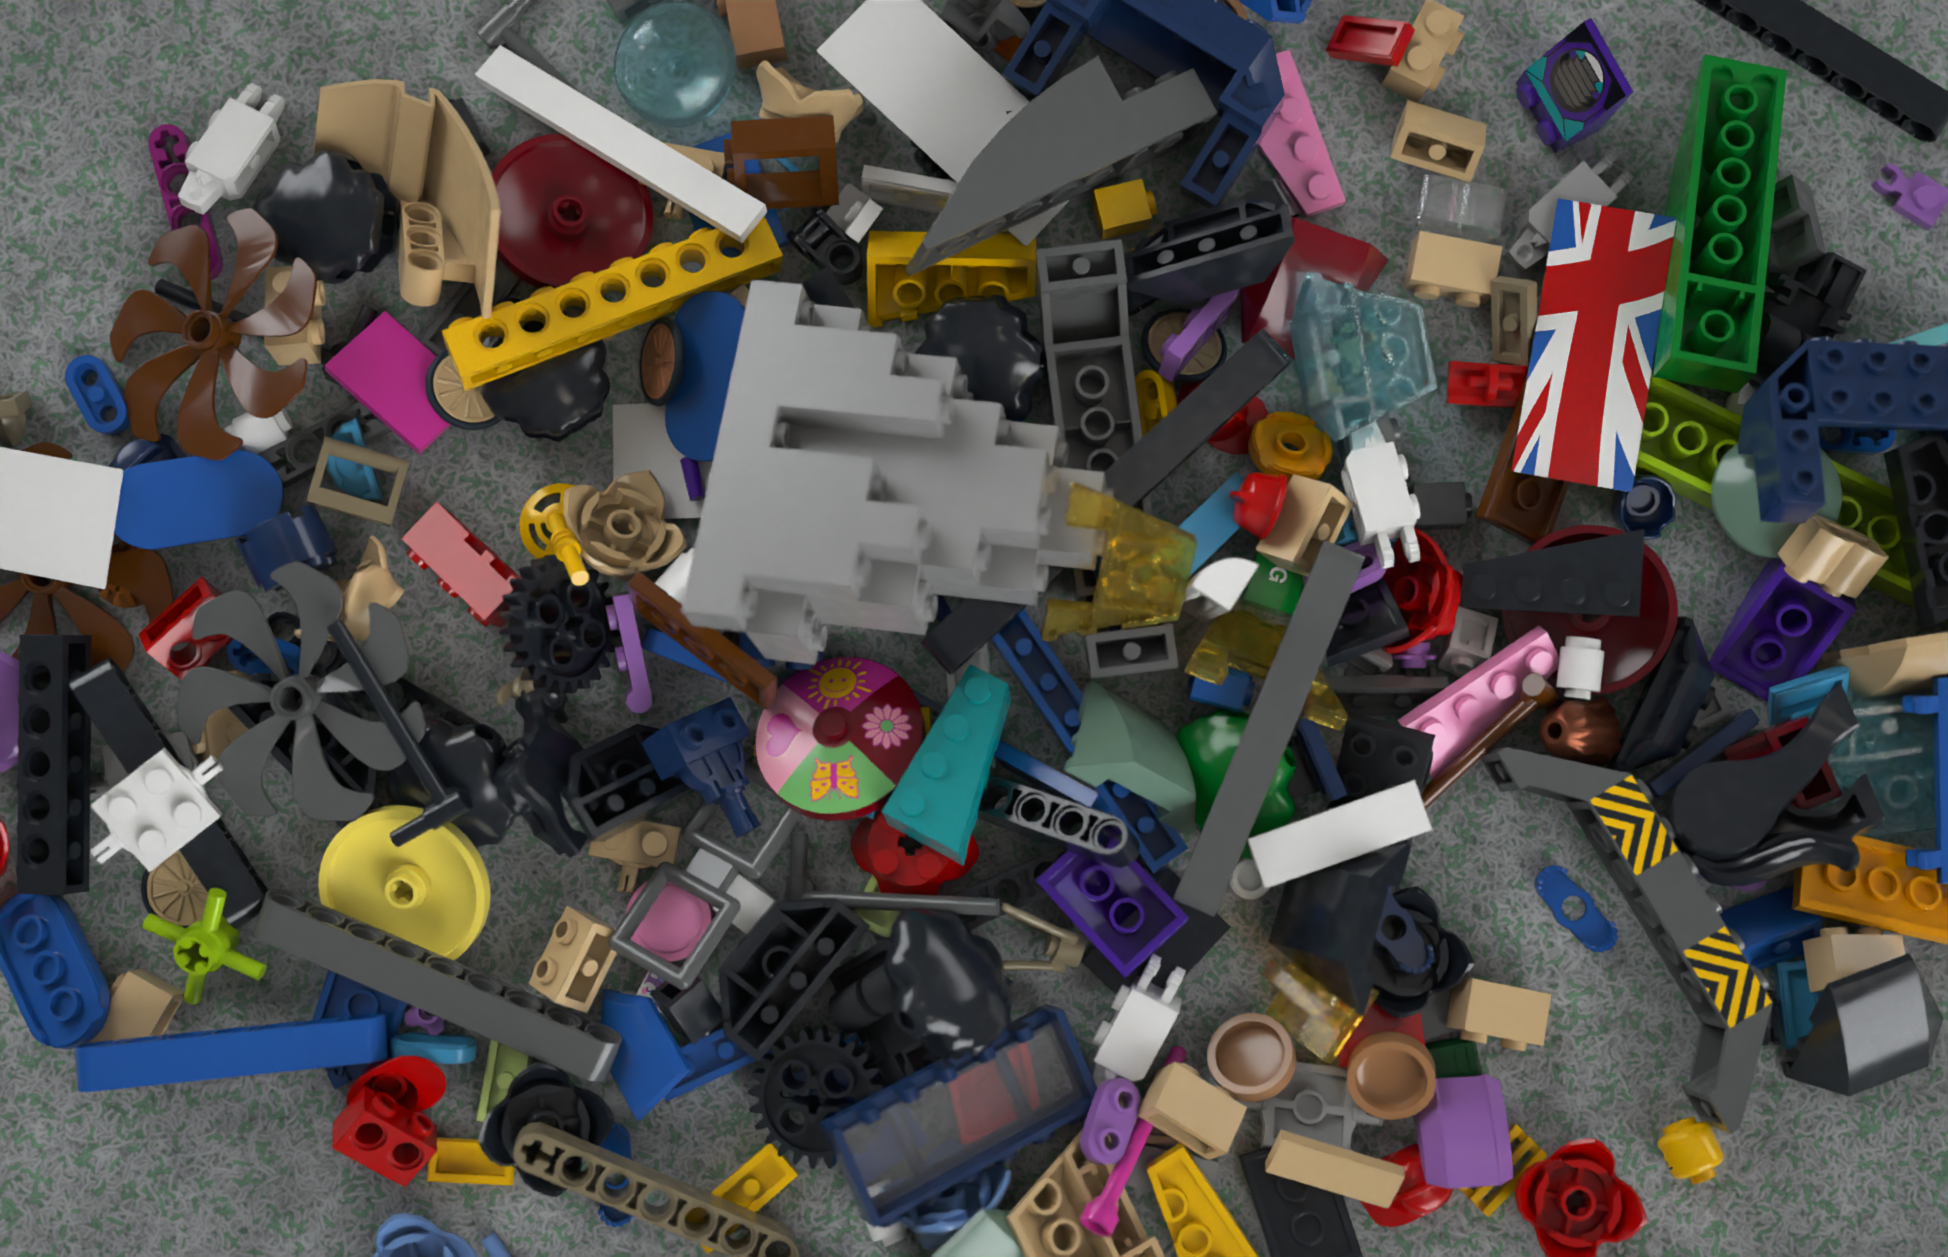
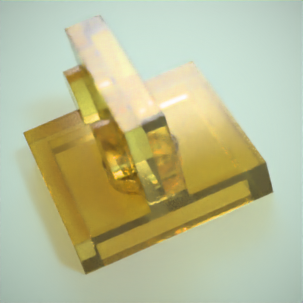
M1270 960L1261 974L1279 988L1280 991L1265 1013L1278 1021L1289 1034L1319 1059L1331 1064L1363 1016L1356 1013L1298 965L1290 962L1285 967ZM1373 987L1365 1013L1380 993Z

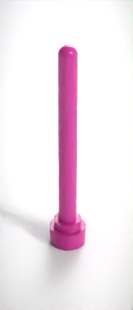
M1181 1046L1171 1048L1162 1068L1174 1062L1184 1063L1186 1058L1185 1049ZM1139 1116L1133 1127L1123 1157L1116 1162L1100 1197H1095L1093 1202H1088L1079 1218L1080 1223L1084 1227L1101 1236L1110 1237L1119 1220L1116 1215L1118 1212L1116 1203L1153 1128L1152 1124Z

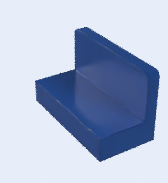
M1793 886L1724 910L1719 914L1728 929L1732 928L1741 937L1746 947V950L1742 953L1751 967L1756 966L1759 970L1800 956L1804 954V940L1820 937L1822 918L1819 915L1792 909Z

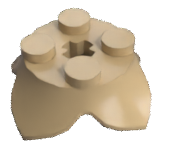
M765 60L759 64L756 70L763 100L759 116L765 119L833 115L835 142L838 143L843 129L865 108L864 96L860 93L853 95L849 88L816 91L804 87L783 67L774 69Z
M650 470L624 474L616 478L603 492H599L591 485L583 484L565 490L563 498L564 518L568 529L575 533L580 544L581 560H585L588 565L602 574L630 582L638 571L642 573L665 566L677 558L687 547L683 531L676 524L664 521L666 505L664 493Z
M373 535L369 537L361 563L356 567L359 572L354 573L353 578L350 580L342 579L335 581L343 597V605L338 620L342 618L355 641L359 639L362 642L369 637L370 616L368 605L375 602L389 609L404 593V589L398 585V581L392 575L388 566L383 544ZM296 630L294 635L301 639V630ZM330 635L328 641L335 642L332 636Z

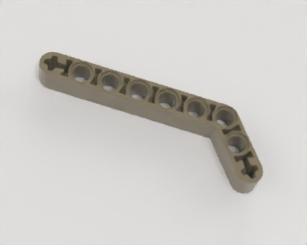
M539 1122L529 1123L518 1133L513 1151L514 1160L518 1167L528 1173L730 1257H800L795 1234L790 1227L757 1212L755 1213L743 1206L547 1124ZM534 1140L541 1141V1149H538L536 1154L528 1152L529 1145H532ZM555 1147H558L560 1150L556 1164L550 1163L551 1155H554ZM570 1156H580L586 1160L588 1167L582 1172L575 1173L565 1167L564 1161ZM612 1173H621L627 1177L629 1182L622 1189L616 1190L608 1187L604 1180ZM653 1190H661L667 1193L669 1199L661 1206H653L646 1201L645 1197ZM702 1207L708 1211L709 1216L703 1222L694 1223L688 1220L685 1214L691 1208ZM733 1224H743L749 1229L745 1237L737 1240L728 1237L726 1231ZM773 1241H784L789 1245L787 1251L779 1256L770 1255L766 1251L767 1246Z

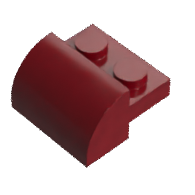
M1800 716L1760 730L1759 733L1732 743L1723 750L1726 760L1754 759L1783 748L1800 733L1807 723L1808 717ZM1827 760L1812 782L1790 804L1799 809H1811L1843 796Z

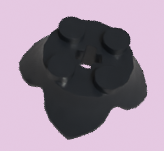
M1418 886L1405 888L1392 895L1399 906L1412 916L1415 922V929L1424 942L1433 946L1432 951L1435 955L1432 958L1434 962L1430 964L1429 969L1422 973H1406L1399 968L1387 949L1374 940L1366 969L1376 973L1370 993L1371 999L1378 1007L1396 1018H1406L1421 1012L1427 1006L1431 995L1448 991L1459 985L1474 965L1465 942L1457 934L1444 930L1441 927L1440 911L1435 901ZM1389 915L1383 919L1381 930L1386 938L1398 940L1404 936L1405 924L1400 917Z
M535 1063L515 1076L510 1083L506 1097L487 1114L479 1133L478 1143L482 1151L492 1162L500 1166L516 1168L523 1182L532 1190L546 1196L558 1197L567 1188L528 1173L518 1167L513 1155L518 1133L529 1123L539 1122V1117L548 1115L549 1120L556 1119V1125L552 1127L600 1146L606 1140L612 1128L614 1116L599 1095L591 1090L574 1085L568 1074L562 1069L547 1063ZM534 1140L533 1144L529 1145L528 1152L536 1154L538 1149H541L542 1142ZM555 1147L550 1163L556 1164L560 1148ZM570 1156L564 1161V1165L571 1172H581L583 1158L580 1156Z

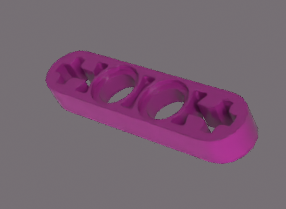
M162 124L150 133L148 146L171 231L182 228L181 222L187 214L195 212L183 206L178 194L173 193L171 190V182L175 176L189 174L186 163L183 162L186 160V154L191 146V141L177 126ZM169 136L179 141V143L173 145L175 158L181 163H173L171 155L161 148L167 144L166 138ZM208 210L204 215L200 214L202 217L200 227L209 236L210 277L213 280L222 271L223 257L211 213Z

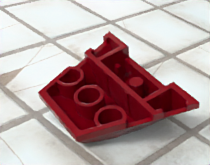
M1291 217L1295 243L1264 282L1250 285L1240 290L1241 343L1245 344L1264 328L1294 361L1319 367L1341 334L1343 327L1346 326L1389 259L1370 243Z

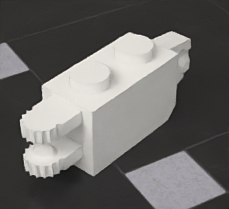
M250 83V85L245 87V90L242 91L237 100L229 98L221 110L218 109L213 113L208 129L199 141L191 144L186 154L185 163L189 174L178 194L183 206L204 215L220 197L231 201L244 196L281 140L276 122L285 108L284 98L273 94V96L268 98V101L261 110L257 111L255 107L262 97V89Z
M1375 419L1352 423L1348 429L1350 454L1345 460L1340 476L1346 497L1354 502L1351 514L1360 545L1374 543L1380 565L1385 569L1394 566V553L1389 539L1400 537L1408 562L1419 561L1420 548L1417 543L1414 526L1417 519L1420 518V507L1414 493L1409 494L1405 480L1408 479V467L1403 454L1397 455L1393 441L1385 442Z
M1152 954L1140 977L1136 975L1130 988L1122 984L1111 1005V1008L1117 1010L1111 1023L1102 1021L1092 1041V1044L1098 1046L1093 1060L1096 1062V1066L1092 1074L1097 1088L1102 1082L1109 1079L1124 1078L1131 1082L1144 1079L1179 1014L1182 999L1175 996V993L1186 970L1177 966L1170 973L1167 984L1162 989L1150 982L1152 977L1157 974L1162 959Z

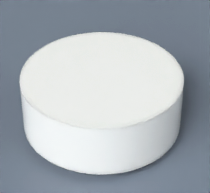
M1243 857L1238 860L1229 881L1232 891L1245 899H1257L1263 896L1270 887L1265 888L1263 886L1254 861Z

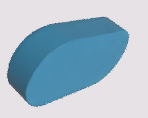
M423 1032L400 1033L390 1040V1057L394 1059L400 1056H419L429 1059L434 1063H468L477 1058V1041L473 1037L466 1035L439 1034L433 1036Z

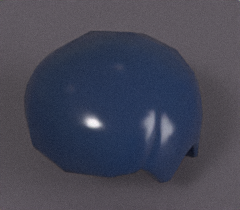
M1652 473L1636 474L1632 492L1620 490L1614 492L1611 511L1618 526L1625 532L1644 529L1645 540L1657 539L1661 537L1662 530L1669 523L1675 521L1676 494L1671 484Z

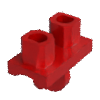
M1450 361L1448 362L1445 404L1514 409L1525 380L1527 366Z

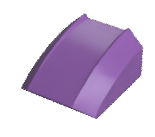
M1487 1074L1470 1077L1436 1078V1088L1432 1099L1424 1109L1412 1115L1426 1184L1450 1189L1498 1186L1513 1178L1512 1155L1500 1081Z

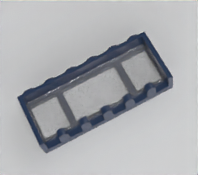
M1044 1004L1012 1021L1008 1029L1002 1032L999 1039L990 1043L981 1053L977 1055L966 1053L959 1060L943 1057L823 1120L819 1124L831 1144L861 1212L862 1219L874 1228L878 1226L885 1228L899 1222L904 1216L903 1212L916 1205L920 1207L927 1206L936 1202L942 1197L941 1192L955 1184L961 1186L976 1180L980 1176V1170L993 1163L1000 1165L1011 1161L1018 1155L1017 1150L1030 1143L1040 1144L1051 1139L1055 1135V1129L1066 1123L1076 1124L1086 1120L1097 1087L1064 1010Z

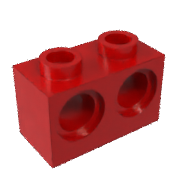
M203 576L138 634L146 653L181 681L190 670L207 666L211 657L234 639L224 634H213L199 640H194L192 637V628L197 609L223 595ZM189 642L181 650H171L177 643Z
M364 1086L334 1120L332 1149L406 1187L437 1152V1125L425 1114L420 1112L414 1113L399 1105L389 1094L384 1092L378 1093Z

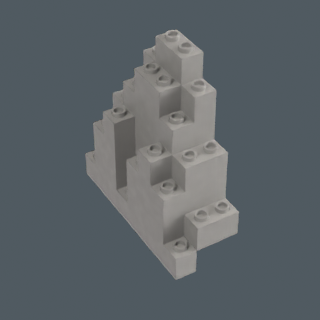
M751 280L681 611L691 624L695 626L745 631L765 659L816 665L818 651L825 649L827 641V627L823 623L926 635L928 621L934 622L937 613V596L933 594L1036 606L1038 591L1045 592L1047 587L1048 565L1095 570L1097 556H1104L1106 551L1107 530L1101 528L1104 514L1111 515L1114 490L1107 488L1104 472L1066 468L1068 443L1062 442L1059 426L1011 422V420H1006L1001 403L973 401V393L967 391V375L961 373L957 358L910 354L908 351H904L898 334L873 332V327L868 325L862 309L816 305L809 300L802 284Z

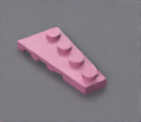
M1290 49L1276 53L1285 93L1283 107L1257 149L1262 156L1266 157L1276 172L1277 178H1280L1304 218L1342 206L1346 200Z
M1537 626L1397 720L1400 726L1435 735L1432 748L1434 752L1433 761L1428 777L1430 781L1520 699L1523 691L1522 682L1526 676L1536 673L1547 680L1558 669L1559 655L1548 633L1543 628Z

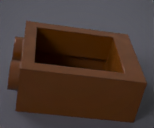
M833 115L731 121L732 139H724L725 165H734V168H727V179L730 184L764 203L766 209L839 205ZM819 156L820 170L747 174L745 160Z

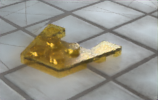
M1072 482L1064 517L1066 526L1109 532L1093 602L1047 598L1040 629L1041 641L1058 640V635L1079 632L1080 636L1096 634L1097 628L1121 624L1123 629L1179 620L1197 548L1195 535L1085 485Z
M1230 609V611L1216 617L1185 667V673L1219 686L1223 684L1229 673L1228 666L1266 679L1287 626L1280 624L1274 626L1258 620L1256 616L1248 611ZM1319 668L1303 705L1304 717L1340 731L1348 719V714Z

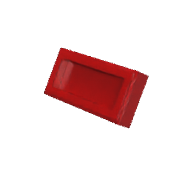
M1342 15L1325 51L1334 59L1398 66L1415 29L1409 22Z

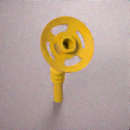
M567 483L551 484L535 492L524 505L519 523L520 535L525 547L535 558H544L545 555L556 554V557L564 562L572 583L581 586L587 583L589 576L580 557V544L575 533L567 527L563 509L565 490L576 485ZM553 494H560V502L547 506L542 513L534 509L544 498ZM531 524H535V530L539 539L547 545L545 550H542L533 540L530 532ZM542 524H545L546 528L552 533L550 539L545 536Z

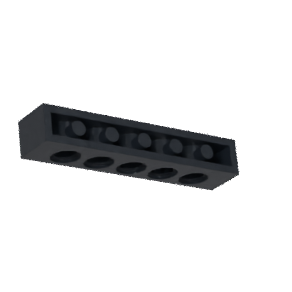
M20 635L18 822L16 827L18 834L17 894L61 896L89 891L91 718L72 691L69 681L91 668L92 635Z

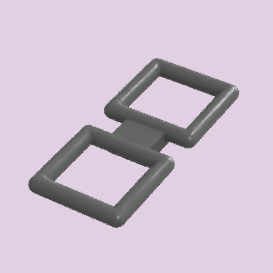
M745 759L743 770L748 780L773 792L764 780L759 766ZM702 799L681 831L682 839L698 848V852L686 870L667 861L658 865L610 937L609 947L679 989L689 988L740 911L741 904L739 900L727 894L726 891L740 871L752 878H760L764 874L802 814L787 806L755 856L751 858L702 831L719 806H715L714 803L707 805L704 799ZM668 881L719 909L681 968L630 940Z

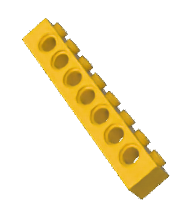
M765 216L743 243L717 228L714 230L709 227L702 228L692 233L687 240L676 244L671 242L659 244L652 248L649 254L633 259V257L621 258L612 263L609 269L595 274L593 272L578 274L570 280V283L555 289L551 286L540 288L533 292L530 298L515 304L510 301L500 303L492 308L491 319L482 318V316L474 319L472 317L457 319L447 329L442 330L445 346L464 390L467 391L547 359L678 311L689 298L705 291L725 293L738 288L743 283L746 285L751 283V280H760L781 272L783 255ZM727 247H733L742 254L735 258H729L723 255L721 251ZM687 262H696L703 268L698 272L691 273L684 270L682 265ZM655 276L662 279L664 283L658 287H648L642 281L647 277ZM610 291H617L623 294L624 298L618 302H608L603 298V295ZM570 306H578L584 310L582 315L575 318L568 317L562 312ZM529 321H539L544 325L542 330L536 333H529L522 329ZM489 336H498L504 340L496 348H487L482 345L483 340Z

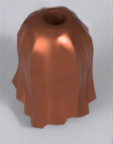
M1604 696L1591 702L1569 700L1564 701L1560 706L1550 707L1545 718L1540 722L1541 728L1538 731L1544 749L1549 751L1551 757L1598 767L1606 765L1607 761L1611 760L1614 754H1618L1621 750L1619 741L1623 735L1618 729L1620 721L1615 716L1616 710L1608 703L1607 698Z

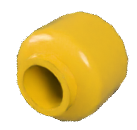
M1691 1116L1662 1128L1664 1135L1660 1137L1657 1145L1672 1177L1676 1179L1689 1178L1691 1184L1695 1185L1717 1176L1713 1168L1720 1165L1724 1159V1154L1709 1123L1697 1122L1695 1117Z

